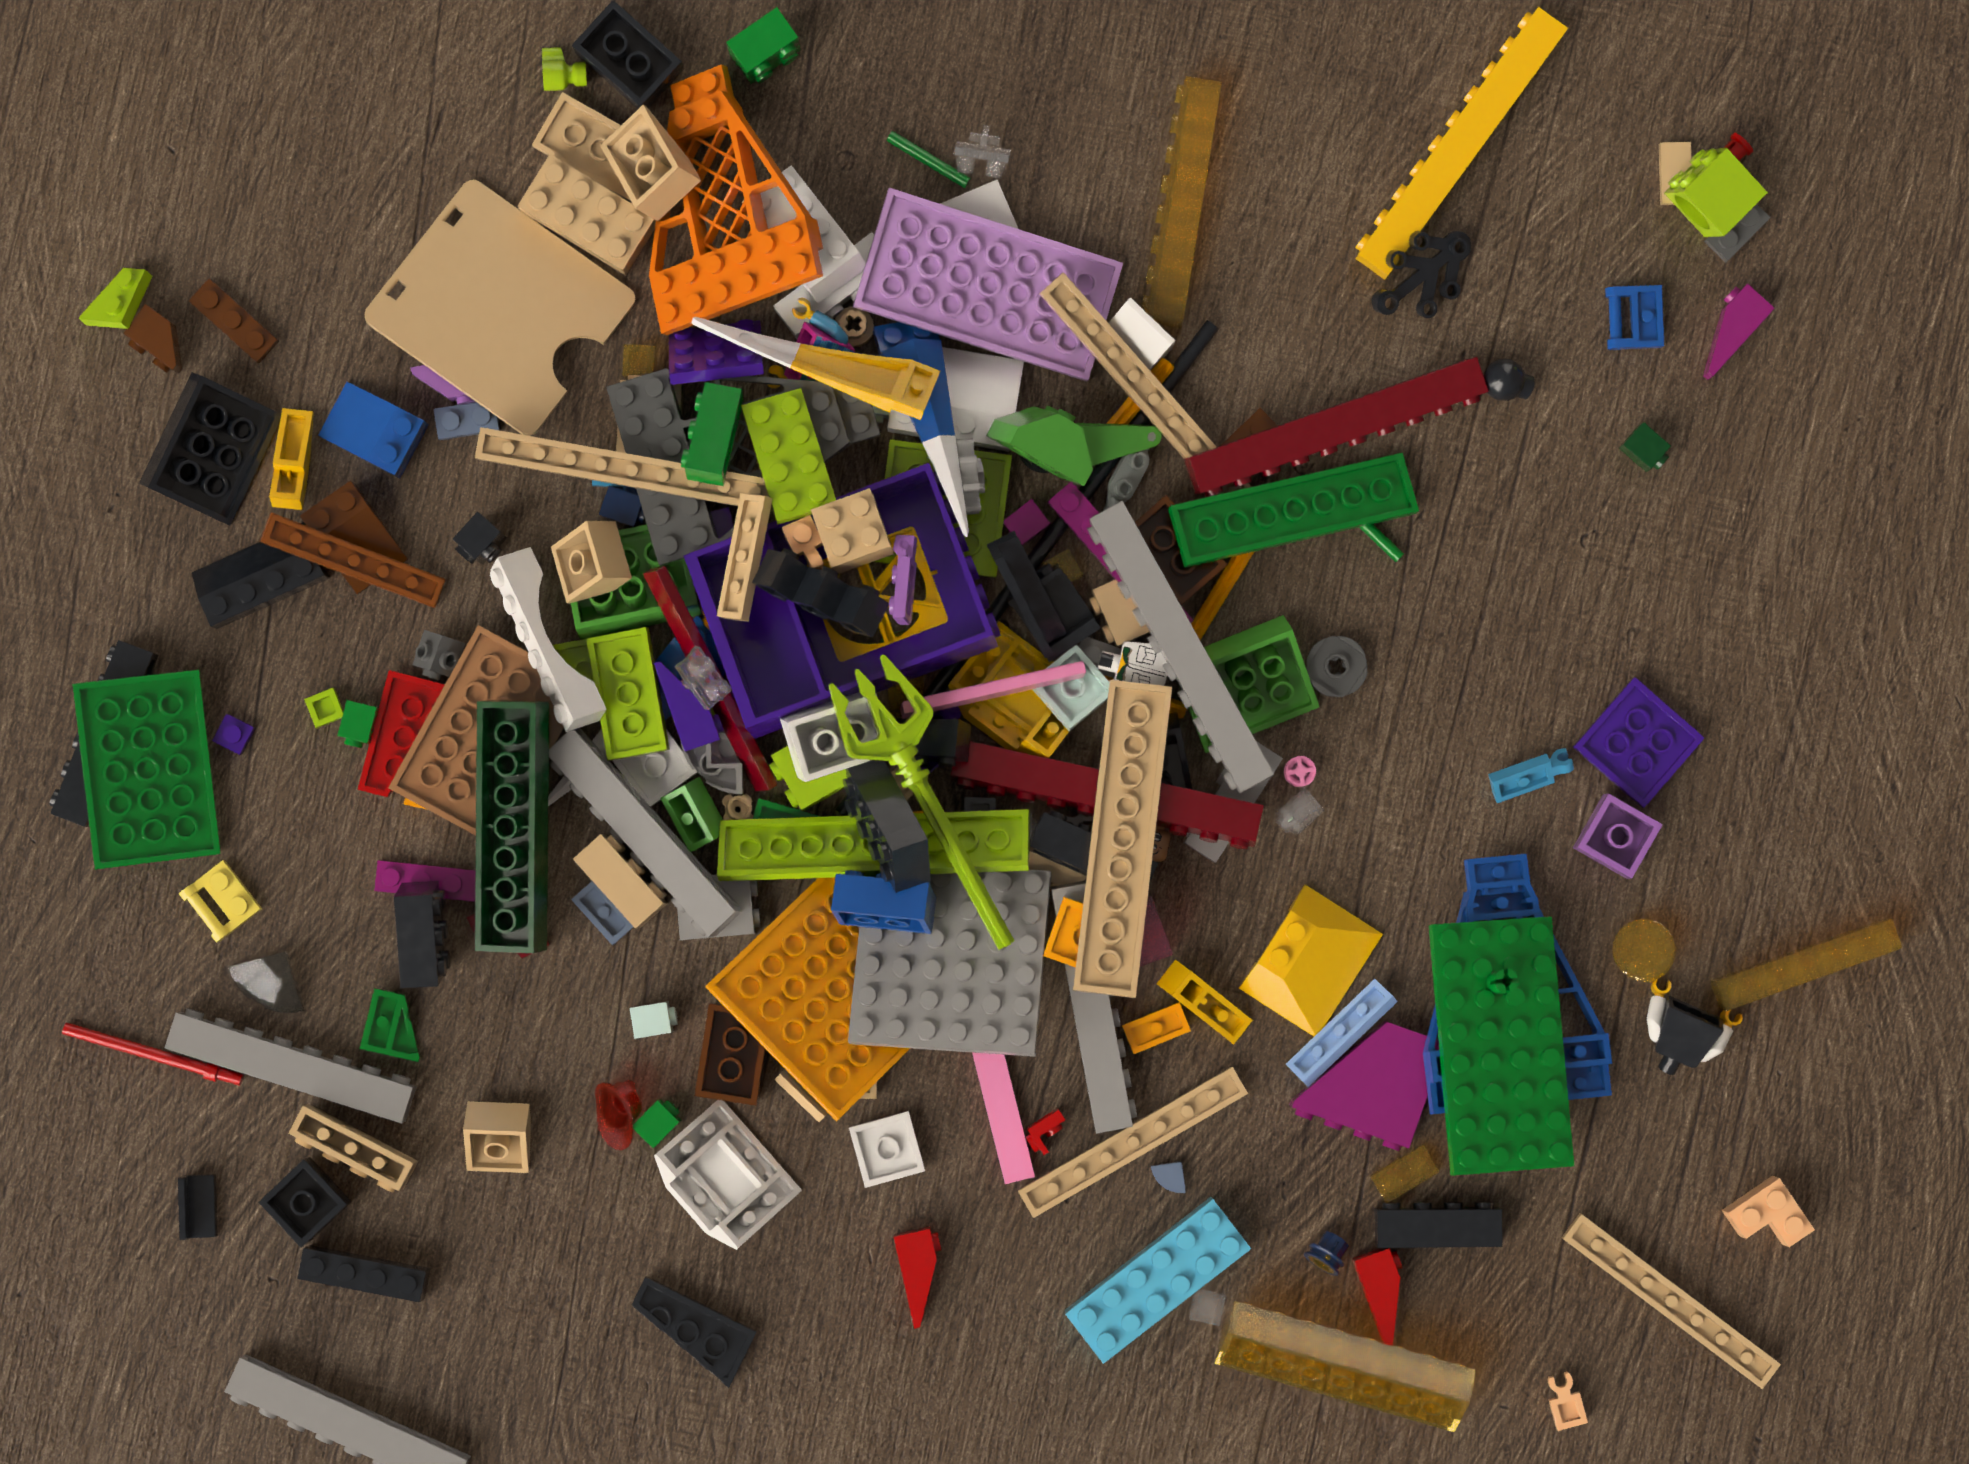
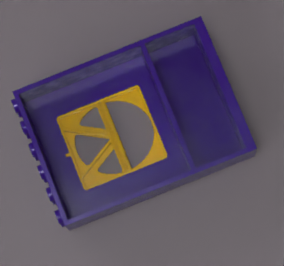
M930 463L836 498V500L870 488L892 549L896 535H913L917 538L915 562L924 578L926 598L923 601L913 599L912 612L919 613V617L900 636H895L885 611L879 624L884 640L883 643L862 644L850 641L838 634L831 627L827 618L825 620L802 610L800 605L788 599L786 602L782 601L757 585L755 586L749 622L718 617L717 611L732 537L684 555L745 728L754 739L782 729L780 721L782 717L831 702L830 683H833L845 697L858 693L859 688L855 669H859L875 686V693L898 685V682L886 680L880 660L881 655H885L909 681L999 647L996 638L1001 636L993 613L986 614L985 609L990 608V604L982 584L975 585L974 581L980 579L971 555L966 557L964 555V552L969 551L960 526L957 528L953 526L958 521L948 499L944 500L942 497L946 494L936 472L932 471ZM799 519L777 525L776 521L767 524L760 565L768 549L780 552L782 548L791 550L782 532V527ZM824 546L817 548L824 563L823 566L831 568ZM801 555L798 561L809 567L804 555ZM896 555L876 581L874 580L869 563L857 567L863 585L877 589L880 592L879 597L888 603L891 596L882 595L881 593L892 581V568L898 563V555Z

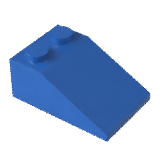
M346 382L318 436L400 479L429 424L415 415Z

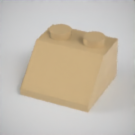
M585 521L551 546L566 603H574L614 591L632 578L616 521Z
M468 1101L463 1127L467 1171L529 1173L531 1139L530 1104Z

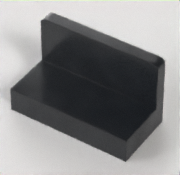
M216 1174L184 1175L179 1177V1239L217 1237Z

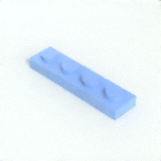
M1374 979L1293 1056L1286 1065L1309 1087L1398 1001Z

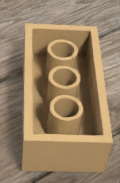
M551 154L547 157L518 204L520 211L625 276L653 233L656 223L655 219L635 209L632 203Z

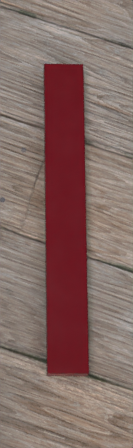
M662 566L646 571L643 575L715 714H719L724 732L740 763L743 764V768L754 790H771L777 786V781L756 740L745 728L739 708L667 568Z

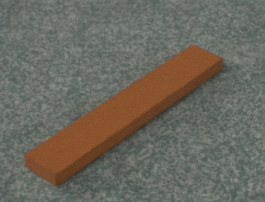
M272 512L269 514L259 541L432 608L436 607L446 580Z

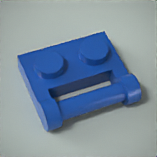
M1662 285L1605 288V297L1609 298L1610 339L1607 340V349L1663 348ZM1621 297H1630L1631 338H1622Z

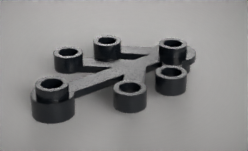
M1421 231L1413 232L1409 237V244L1413 249L1420 251L1427 248L1441 250L1432 258L1406 255L1399 250L1389 251L1386 255V264L1390 268L1402 269L1403 267L1417 270L1393 290L1380 289L1376 291L1372 297L1373 309L1384 315L1393 314L1399 306V301L1424 281L1421 299L1416 305V311L1421 317H1434L1437 313V304L1433 300L1439 268L1446 263L1445 280L1439 287V293L1443 298L1456 299L1461 291L1460 285L1456 282L1460 261L1464 260L1471 250L1470 238L1464 232L1452 231L1444 238L1429 236ZM1422 236V244L1418 246L1417 238ZM1457 242H1460V248L1456 252L1455 245ZM1398 254L1399 262L1395 265L1393 259ZM1449 285H1452L1453 291L1448 295L1447 288ZM1388 298H1391L1390 306L1386 308L1385 302ZM1429 303L1430 309L1425 314L1424 306Z

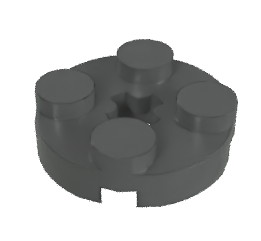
M1330 636L1320 640L1311 648L1306 658V669L1312 687L1316 691L1328 697H1344L1358 690L1367 676V660L1362 647L1354 640L1345 636ZM1339 658L1343 661L1342 667L1345 670L1342 674L1337 672L1333 675L1330 673L1331 667L1328 663L1330 660L1337 661Z

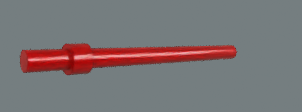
M66 1022L62 1030L64 1035L201 1074L203 1079L216 1082L218 1079L240 1086L244 1078L242 1073L221 1068V1066L209 1062L204 1063Z

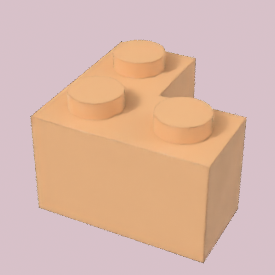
M1775 1176L1769 1177L1722 1209V1212L1737 1234L1745 1239L1768 1224L1781 1244L1791 1247L1815 1230L1781 1179Z

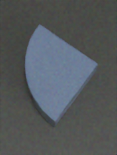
M1181 1161L1151 1165L1152 1173L1162 1187L1175 1193H1186Z

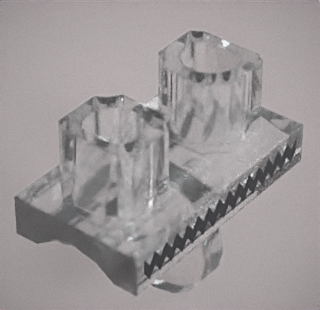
M694 646L689 655L679 662L675 668L682 677L681 682L683 686L693 692L704 709L710 710L718 701H722L731 692V687L714 667L715 664L710 657L706 656L699 646Z

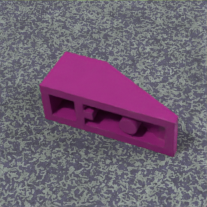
M1748 283L1741 289L1735 286L1723 299L1727 305L1721 310L1703 377L1707 380L1716 374L1775 309Z

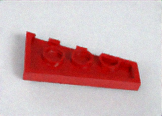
M391 670L388 671L357 790L390 797L392 790L388 787L445 684Z

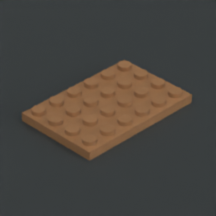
M480 625L475 629L388 787L392 791L475 836L477 701H549V749L556 743L564 728L562 723L560 724L555 718L554 705L550 697L546 696L542 690L540 675L537 669L531 666L528 652Z

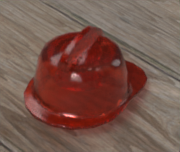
M632 1080L618 1082L613 1085L602 1082L595 1089L598 1129L602 1138L609 1146L615 1150H624L632 1142L633 1122L642 1111V1102Z

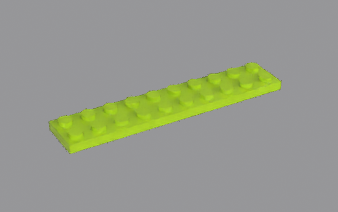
M1029 809L945 812L977 872L1029 871ZM914 813L928 839L930 874L956 873L925 814ZM827 816L720 820L717 866L719 881L836 877V874H845L847 870L862 872L864 876H876V874L881 872L879 861H874L868 849L869 842L866 838L862 839L859 835L855 817Z

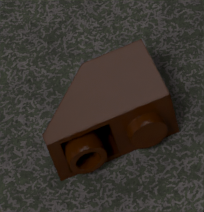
M145 304L131 322L129 329H126L123 333L131 339L128 345L141 355L148 351L155 357L152 363L164 372L168 373L172 369L179 374L182 370L176 326Z

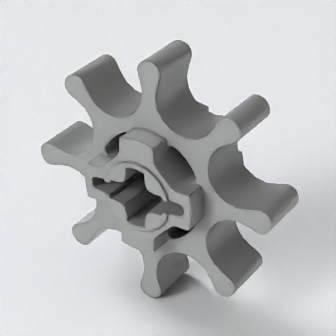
M973 438L956 440L966 514H979V511H981L979 493H985L984 470L981 458H977L974 454Z

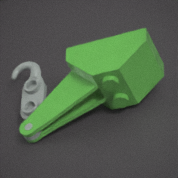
M1048 405L1045 409L1033 406L994 419L986 435L987 437L1058 478L1085 486L1091 475L1093 465L1121 457L1108 482L1107 500L1103 511L1121 501L1125 503L1133 496L1149 465L1148 450L1157 446L1162 437L1157 427L1148 424L1074 423L1075 416L1062 409L1056 410Z

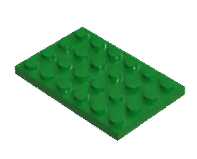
M199 669L72 683L94 869L221 854Z

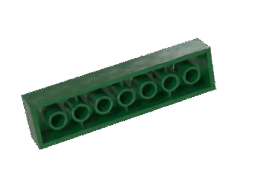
M477 701L475 951L537 953L547 950L549 701Z

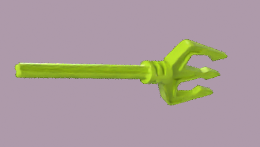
M881 655L880 660L886 680L899 683L913 707L914 713L903 724L898 723L876 697L875 686L859 669H855L859 692L868 700L878 735L874 740L862 743L858 740L845 714L849 701L833 683H830L829 691L845 750L848 756L853 759L889 761L891 766L898 765L899 769L895 774H903L902 787L909 788L913 792L998 950L1011 945L1015 940L928 783L930 771L928 768L921 770L920 765L923 759L916 760L914 757L918 752L916 745H918L933 717V709L885 655Z

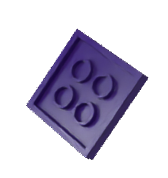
M743 319L736 323L724 324L762 335L760 320ZM688 327L669 335V377L671 385L764 374L762 355L702 328Z
M1633 677L1575 743L1573 748L1640 807L1644 808L1705 738L1637 678Z

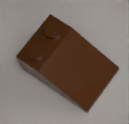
M351 480L300 515L306 526L404 563L408 560L359 487ZM342 574L357 595L371 586L369 583Z

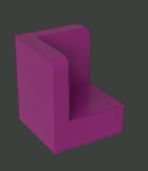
M1032 499L1003 521V524L1010 533L1015 531L1022 546L1050 527V522Z

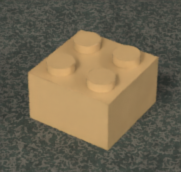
M870 488L811 509L831 569L839 574L894 554Z

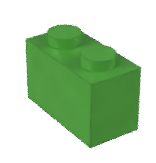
M700 777L660 798L690 852L719 837L720 820L723 819Z

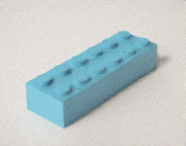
M1210 1197L1065 1309V1315L1104 1364L1251 1248L1214 1199Z

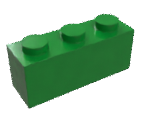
M705 382L703 393H697L695 411H698L696 421L691 420L688 430V439H691L689 450L684 449L681 459V467L685 468L687 480L724 486L742 411L741 405L744 402L742 389Z

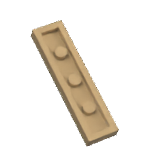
M740 493L717 611L718 617L749 622L756 586L752 581L760 566L773 498Z

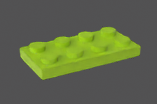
M801 388L741 405L768 496L773 498L771 506L777 525L812 515L811 509L836 501Z
M643 627L587 638L593 681L607 709L600 719L607 761L670 750L649 628Z

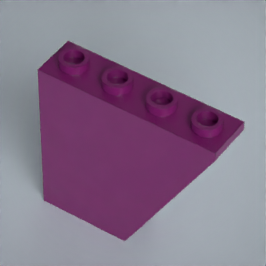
M1386 1021L1382 1022L1330 1066L1309 1087L1304 1088L1291 1099L1289 1106L1296 1108L1294 1114L1309 1120H1312L1314 1115L1324 1118L1325 1122L1323 1125L1341 1131L1344 1125L1355 1129L1353 1135L1368 1141H1371L1372 1136L1384 1140L1382 1145L1393 1150L1400 1151L1401 1146L1410 1148L1428 1096L1423 1049L1427 1036ZM1436 1039L1435 1049L1439 1050V1040Z

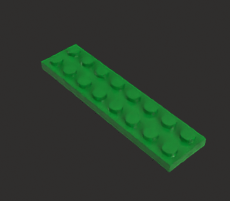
M1398 453L1171 505L1168 511L1185 568L1413 515L1419 512L1403 453Z

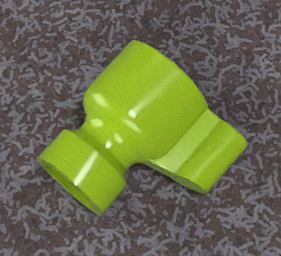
M561 47L542 48L544 91L565 90L569 84H574L576 87L587 86L586 62H574L573 65H567Z

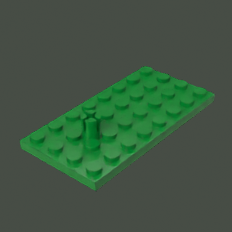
M1552 917L1428 925L1450 1176L1574 1166Z

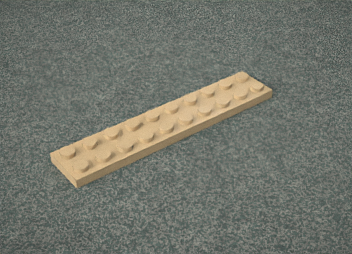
M1110 680L1073 991L1136 998L1172 687Z

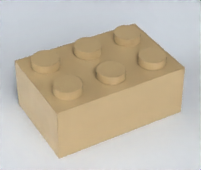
M600 834L573 860L635 929L641 928L668 904L664 899L667 893L660 889L653 881L651 883L648 882L643 876L647 872L644 867L637 864L633 858L629 860L622 853L626 849L623 844L619 843L612 835L608 837L605 834Z

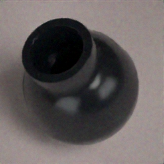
M1506 358L1493 361L1488 365L1483 375L1489 391L1487 393L1492 398L1500 401H1509L1516 397L1526 400L1532 394L1535 385V378L1533 376L1525 374L1518 363Z

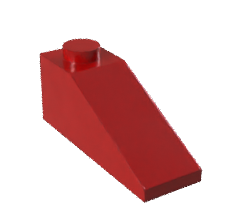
M930 1226L894 1234V1242L914 1329L921 1326L937 1261L936 1252L942 1250L938 1232L932 1233Z
M1378 1248L1352 1258L1383 1346L1389 1349L1393 1347L1400 1285L1398 1270L1402 1269V1264L1397 1251L1391 1252L1390 1248Z

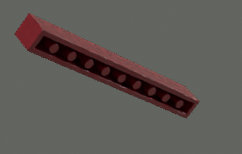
M1473 357L1184 458L1195 494L1204 492L1205 496L1209 497L1223 492V485L1233 482L1234 486L1238 487L1252 482L1251 475L1262 472L1263 477L1278 473L1281 471L1280 465L1291 462L1292 467L1309 462L1308 455L1320 452L1322 457L1339 451L1337 447L1339 444L1348 442L1351 447L1367 441L1366 435L1377 431L1379 437L1396 431L1394 426L1402 422H1405L1407 426L1424 421V414L1433 411L1435 416L1453 411L1451 405L1462 401L1464 406L1481 401L1480 395L1489 391L1478 358Z
M971 741L968 762H957L956 766L952 767L951 780L955 781L956 786L969 790H973L975 786L987 788L986 792L992 795L1004 796L1005 793L1017 795L1018 800L1034 803L1035 799L1046 801L1047 806L1064 810L1066 806L1078 808L1077 812L1080 814L1094 816L1099 769ZM1161 783L1156 828L1157 826L1169 828V833L1178 836H1187V833L1200 835V840L1210 843H1217L1218 839L1229 841L1231 847L1247 850L1248 846L1255 847L1264 805Z

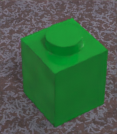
M347 700L337 736L344 737V744L362 748L363 743L369 744L379 708Z
M658 1099L631 1127L654 1149L682 1121L678 1117L681 1112L668 1099L665 1102Z

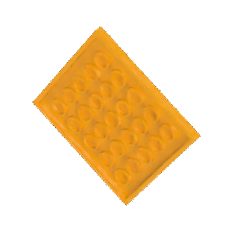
M835 877L817 878L705 987L796 1081L838 1121L910 1048L854 1045L848 1043L859 927L840 925L832 913L831 906Z

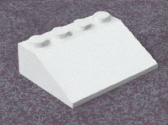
M942 347L956 440L973 438L974 446L1009 452L1010 449L986 435L994 419L1016 412L1024 361ZM892 409L889 414L888 432L919 437L909 415Z

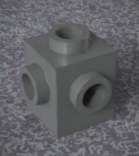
M424 630L412 665L423 668L422 675L439 681L442 675L450 677L463 653L466 643Z

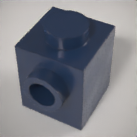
M609 485L599 515L602 518L616 521V523L630 528L637 527L638 523L644 524L645 517L637 489L624 486L623 490Z

